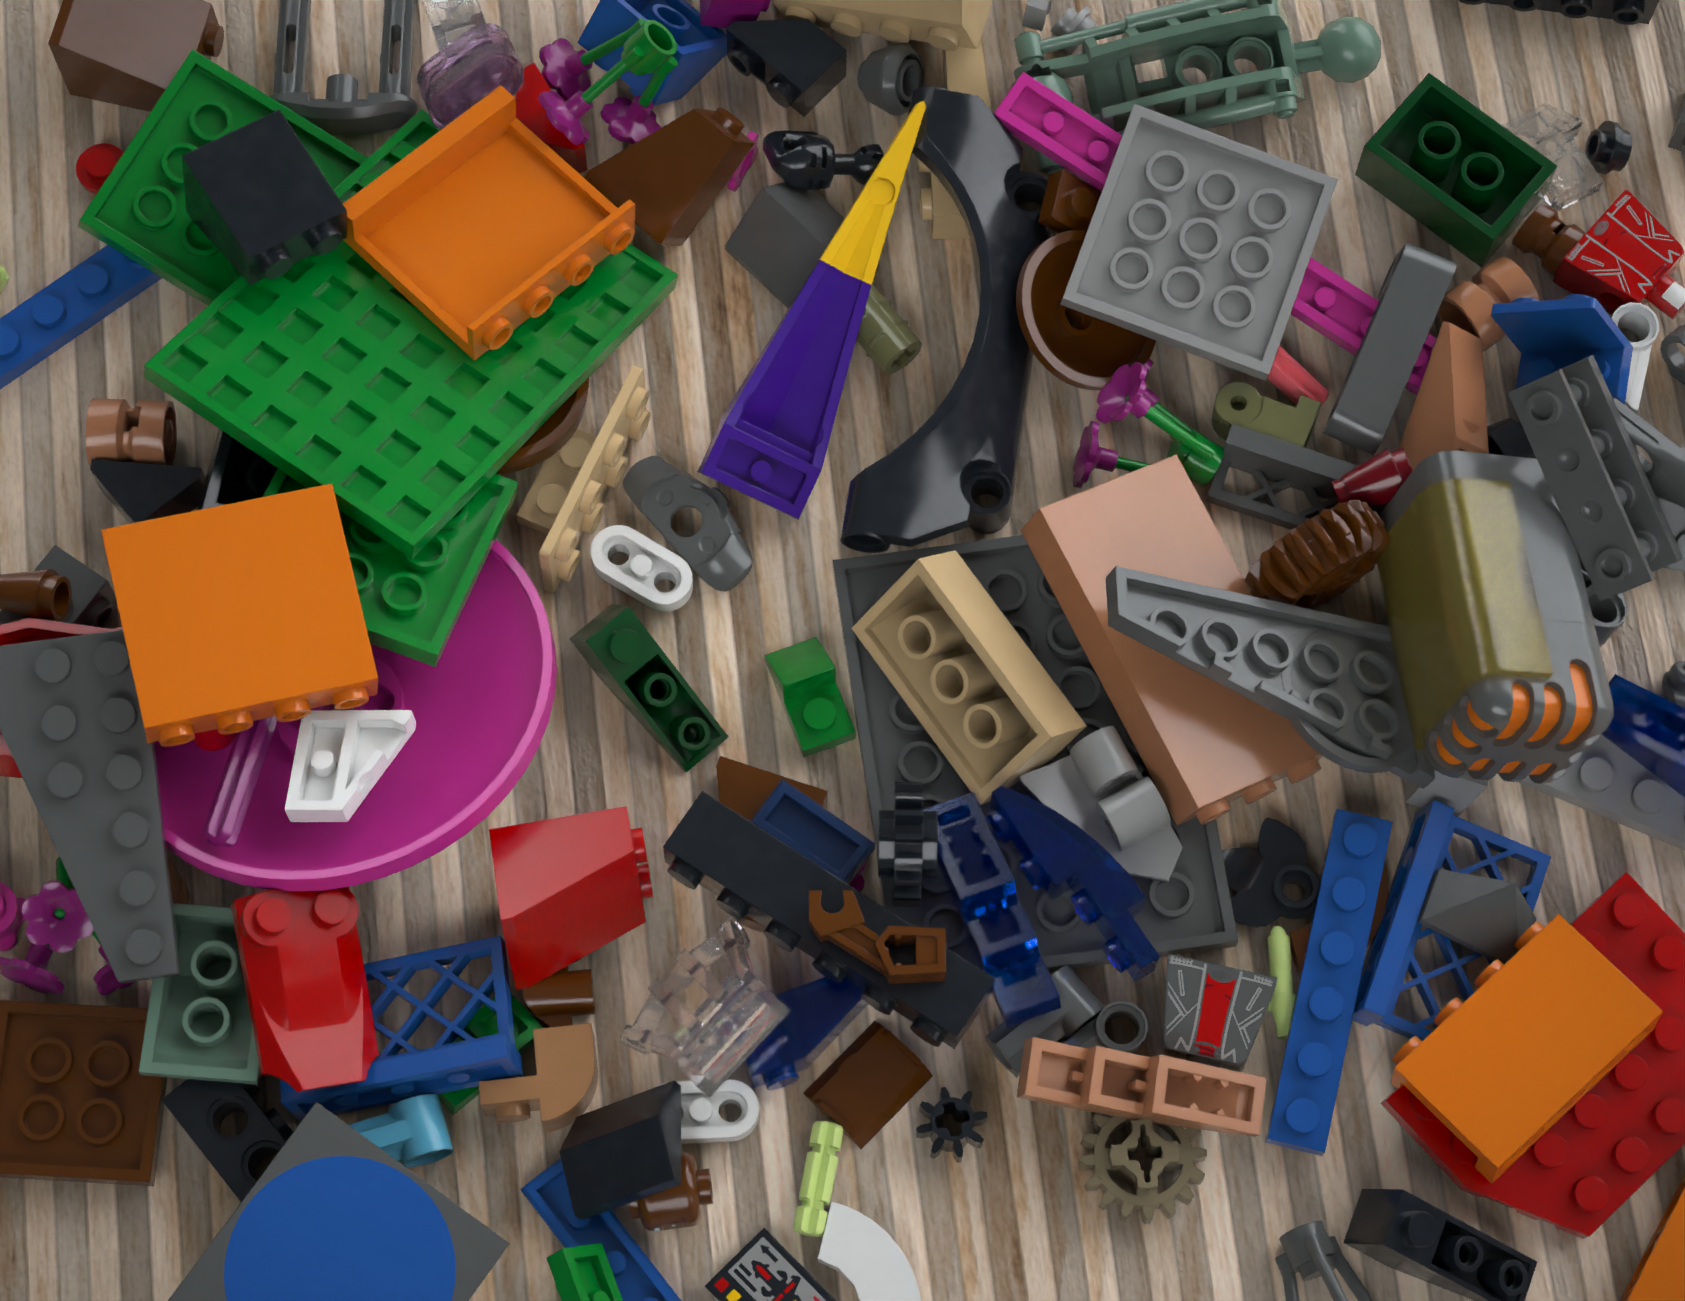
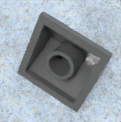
M786 182L763 187L725 245V250L789 309L845 218L815 190L795 189Z

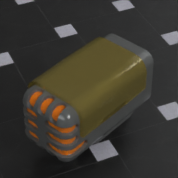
M1466 451L1434 453L1423 459L1416 466L1379 515L1385 523L1384 527L1391 539L1388 546L1382 551V555L1377 561L1392 646L1415 748L1419 751L1422 749L1426 750L1427 757L1434 769L1448 777L1458 778L1468 771V774L1473 779L1490 780L1498 773L1503 781L1521 782L1528 775L1537 784L1553 782L1563 776L1567 768L1575 764L1580 759L1582 753L1597 741L1599 734L1608 729L1614 717L1613 699L1600 648L1626 620L1627 605L1624 593L1599 601L1537 459Z

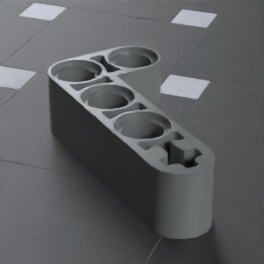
M1409 242L1404 244L1396 255L1382 284L1377 298L1379 302L1327 420L1323 434L1371 455L1376 453L1454 275L1457 263Z

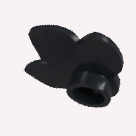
M1266 818L1259 832L1257 848L1240 847L1222 850L1228 887L1236 893L1231 899L1235 922L1247 927L1259 928L1266 927L1281 916L1287 919H1302L1314 912L1320 878L1313 869L1306 865L1307 852L1305 842L1290 827L1278 820ZM1288 884L1298 885L1303 891V898L1297 901L1288 899L1284 895L1283 887Z

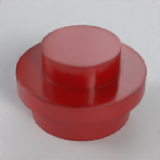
M107 143L96 144L87 148L79 156L76 163V175L80 184L87 191L97 194L124 152L119 147Z

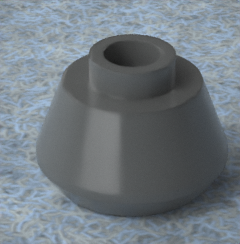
M898 43L873 51L859 67L857 75L858 86L867 101L890 115L901 116L909 111L912 91L924 86L923 62L917 52L905 43Z

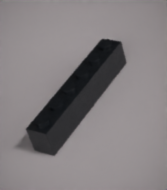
M703 791L663 846L665 862L670 865L667 871L681 884L694 890L700 884L718 896L715 902L726 913L741 921H744L748 915L766 927L763 933L774 944L789 952H792L795 947L799 948L814 958L812 965L822 975L836 983H841L844 978L863 990L861 997L866 1003L886 1015H890L893 1010L913 1022L910 1029L922 1040L933 1046L939 1047L944 1042L955 1049L993 991L995 978L947 947L945 981L888 984L885 975L831 941L820 942L809 926V890H822L821 906L828 913H837L843 908V890H853L864 917L865 926L880 936L889 925L914 926ZM889 944V956L894 965L896 963L915 965V945L895 947L893 944Z

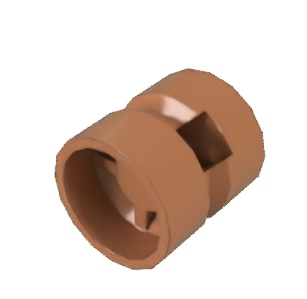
M1503 256L1495 258L1479 269L1472 277V282L1462 281L1446 292L1437 313L1441 323L1443 321L1449 322L1482 339L1484 352L1499 342L1505 335L1491 317L1492 305L1512 303L1517 298L1539 300L1533 283L1522 268L1514 261Z
M92 398L87 412L85 435L88 464L91 466V460L95 459L173 466L177 444V421L173 402L139 400L135 407L131 408L126 399Z

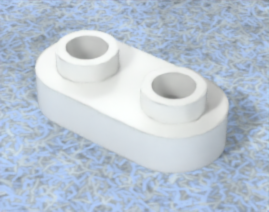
M624 525L609 526L601 530L593 539L590 550L592 565L597 575L604 581L646 606L660 612L677 610L689 600L693 591L692 572L688 563L680 556L638 531ZM617 552H623L629 556L628 561L622 565H615L609 559ZM664 579L675 583L674 589L666 593L658 591L655 586Z
M733 1079L677 1082L681 1085V1110L684 1113L681 1120V1144L738 1141L747 1137L755 1129L759 1120V1102L756 1094L747 1084ZM727 1104H735L741 1109L742 1113L736 1121L727 1122L719 1115L721 1108Z

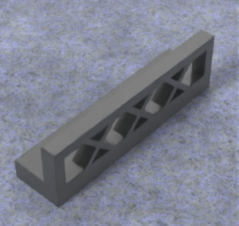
M1232 424L1223 449L1224 455L1215 473L1206 502L1291 530L1303 524L1307 518L1311 519L1320 514L1324 509H1332L1336 506L1338 502L1331 482L1340 479L1341 476L1358 465ZM1229 467L1252 474L1260 490L1244 497L1222 490ZM1266 479L1274 481L1276 483L1269 485ZM1290 487L1301 490L1305 493L1312 507L1297 514L1285 511L1281 508L1274 494ZM1319 497L1327 500L1321 503ZM1265 499L1268 505L1258 501ZM1387 504L1370 508L1373 512L1376 511L1380 515Z

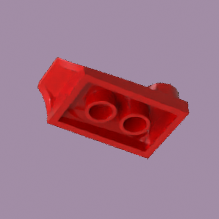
M350 887L296 892L269 889L236 899L231 905L261 1076L272 1075L288 1083L296 1092L365 1082L372 1062L379 1055L356 924L359 906L354 894L350 891Z

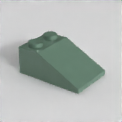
M173 903L180 975L152 979L139 1074L258 1085L261 1072L232 910L226 907Z

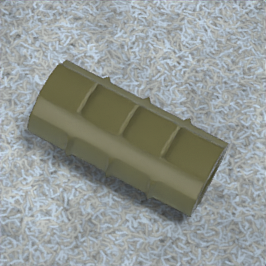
M873 281L856 340L866 351V356L871 357L884 374L890 375L907 366L918 355L922 342L908 327V321L903 320L891 306L892 302L885 299L875 287V282Z

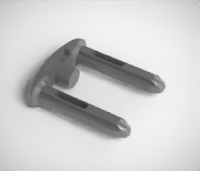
M280 0L273 94L269 97L334 136L366 135L394 130L406 124L417 113L418 105L410 97L415 0H384L379 93H367V99H358V80L347 74L329 76L326 83V98L310 99L309 92H305L311 0ZM295 41L294 68L292 73H288L290 43ZM397 41H401L399 72L393 74L394 44Z

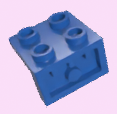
M1571 294L1560 300L1539 301L1533 298H1517L1512 303L1492 305L1491 317L1521 352L1516 389L1594 355L1612 398L1618 399L1625 405L1633 346L1596 298L1583 294Z

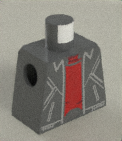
M1169 954L1166 971L1164 1051L1186 1056L1187 1061L1219 1068L1220 1064L1244 1069L1275 992L1277 977Z

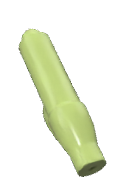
M1275 926L1271 930L1270 936L1267 937L1270 976L1277 977V983L1267 1011H1272L1276 1024L1277 1038L1287 1039L1296 998L1293 985L1290 936L1286 935L1283 927Z

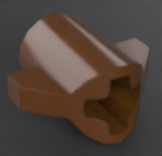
M567 966L533 986L523 989L522 992L528 1011L548 1028L573 1025L572 1016L595 1014L591 969L569 971Z

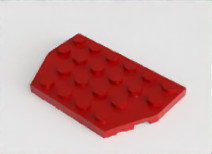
M1627 872L1616 879L1570 925L1663 1012L1655 1029L1499 1178L1491 1184L1475 1168L1478 1157L1404 1085L1400 1089H1395L1381 1102L1382 1106L1461 1191L1493 1200L1515 1209L1519 1214L1534 1220H1543L1555 1225L1557 1229L1582 1239L1590 1237L1685 1144V933Z

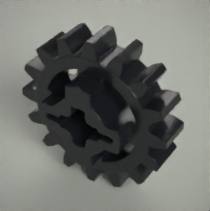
M895 781L894 811L879 810L878 877L893 878V907H920L922 878H936L937 811H923V782Z

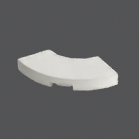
M831 1201L818 1262L838 1271L854 1288L858 1301H921L913 1270L906 1256L892 1237L877 1223L862 1213Z

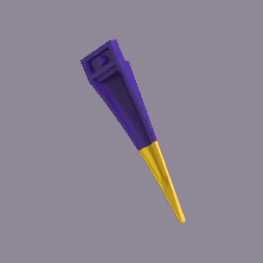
M924 101L915 104L720 418V424L697 471L795 519L800 518L823 467L872 282L926 109Z

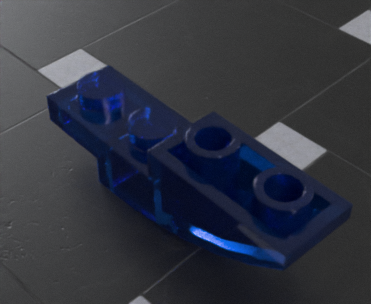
M1003 786L992 791L989 806L991 813L987 815L988 821L998 838L1004 844L1012 841L1023 857L1019 861V865L1031 886L1037 891L1043 887L1051 900L1072 889L1074 894L1070 896V900L1075 911L1086 925L1096 924L1107 940L1102 944L1104 952L1118 972L1122 973L1127 970L1136 983L1155 971L1160 956L1133 918V916L1141 912L1146 896L1128 872L1102 845L1082 828L1057 811L1029 796Z

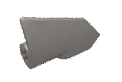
M1114 726L1101 728L1087 735L1071 748L1069 756L1020 776L1021 784L1108 871L1169 882L1183 847L1171 827V818L1159 791L1148 776L1143 778Z

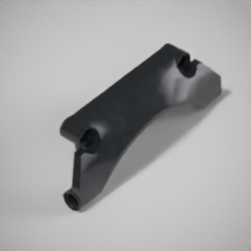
M923 86L912 91L908 115L915 104L924 101L926 106L912 153L936 175L952 197L965 221L974 246L979 269L981 292L979 317L973 343L964 367L952 389L934 414L895 450L865 468L850 481L840 541L847 548L865 553L887 551L890 544L912 547L967 528L968 526L982 534L995 533L1008 523L1012 509L1034 355L1020 327L1016 308V289L1020 271L1027 257L1039 244L1051 236V229L1038 222L1048 180L1039 174L1020 171L1023 148L978 95L954 92L937 86ZM1024 202L1037 203L1041 208L1035 211H1026L1018 206ZM982 494H990L997 497L1000 503L992 508H983L975 504L973 500Z

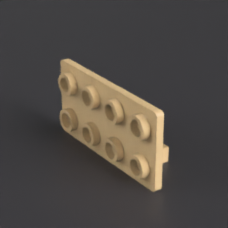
M632 366L597 437L577 429L560 450L544 460L517 513V522L547 535L539 551L543 589L554 594L561 580L569 582L572 579L581 558V551L576 549L585 532L592 535L596 531L605 509V505L600 503L608 486L616 488L620 483L628 463V458L623 455L631 439L639 442L648 426L651 412L646 410L650 391L645 389L644 369L638 366Z

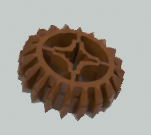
M1350 500L1346 503H1338L1332 509H1324L1320 514L1311 519L1307 518L1303 524L1291 529L1283 538L1276 540L1270 549L1261 553L1260 559L1252 564L1245 578V582L1251 591L1250 594L1254 597L1316 610L1325 603L1328 604L1333 598L1344 594L1348 588L1360 582V579L1365 574L1374 570L1375 564L1383 560L1385 553L1388 552L1391 545V537L1384 527L1385 523L1376 511L1373 512L1366 502H1361L1360 500Z

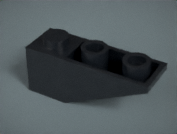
M1362 1189L1343 1242L1390 1268L1474 1301H1525L1537 1265V1261L1403 1189Z

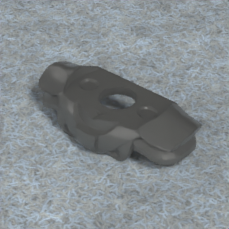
M659 456L644 458L630 468L623 480V487L639 511L644 514L704 582L715 590L726 592L738 585L749 574L753 563L752 554L739 535L743 531L737 526L734 516L729 509L730 502L724 493L716 487L711 489L706 484L695 479L691 474L682 473ZM685 507L697 509L703 519L700 530L689 537L677 535L671 527L674 514Z

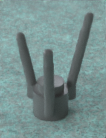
M1313 1221L1286 1232L1279 1238L1285 1253L1277 1256L1275 1260L1283 1277L1286 1301H1300L1295 1275L1297 1272H1300L1303 1281L1322 1276L1333 1301H1348L1333 1271L1335 1268L1358 1301H1373L1343 1256L1336 1237H1329L1323 1221Z

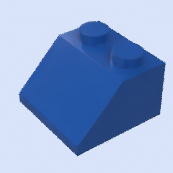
M600 0L577 42L589 51L628 30L640 18L645 21L655 20L664 25L676 41L677 50L673 57L677 60L678 65L663 80L652 100L653 106L684 97L727 55L726 33L718 27L701 25L700 12L685 0ZM624 47L618 48L594 61V63L608 72L622 60L621 52L624 50ZM628 70L620 78L630 86V92L637 96L642 95L653 74L638 76Z

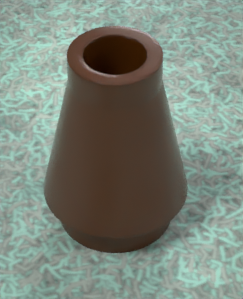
M53 569L0 574V609L23 618L62 621L66 617L72 598L71 584L67 577L59 576Z

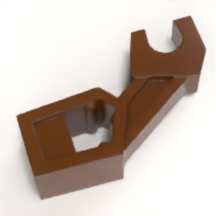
M809 890V926L820 942L831 941L885 975L888 984L945 981L946 928L889 925L880 936L865 926V920L853 890H843L844 906L837 913H828L822 908V890ZM889 944H893L895 947L915 945V965H902L901 963L894 965L889 956Z

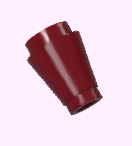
M1386 448L1341 476L1340 479L1332 481L1331 486L1338 503L1360 500L1361 502H1366L1369 507L1388 504L1413 472V469L1403 448L1391 453Z

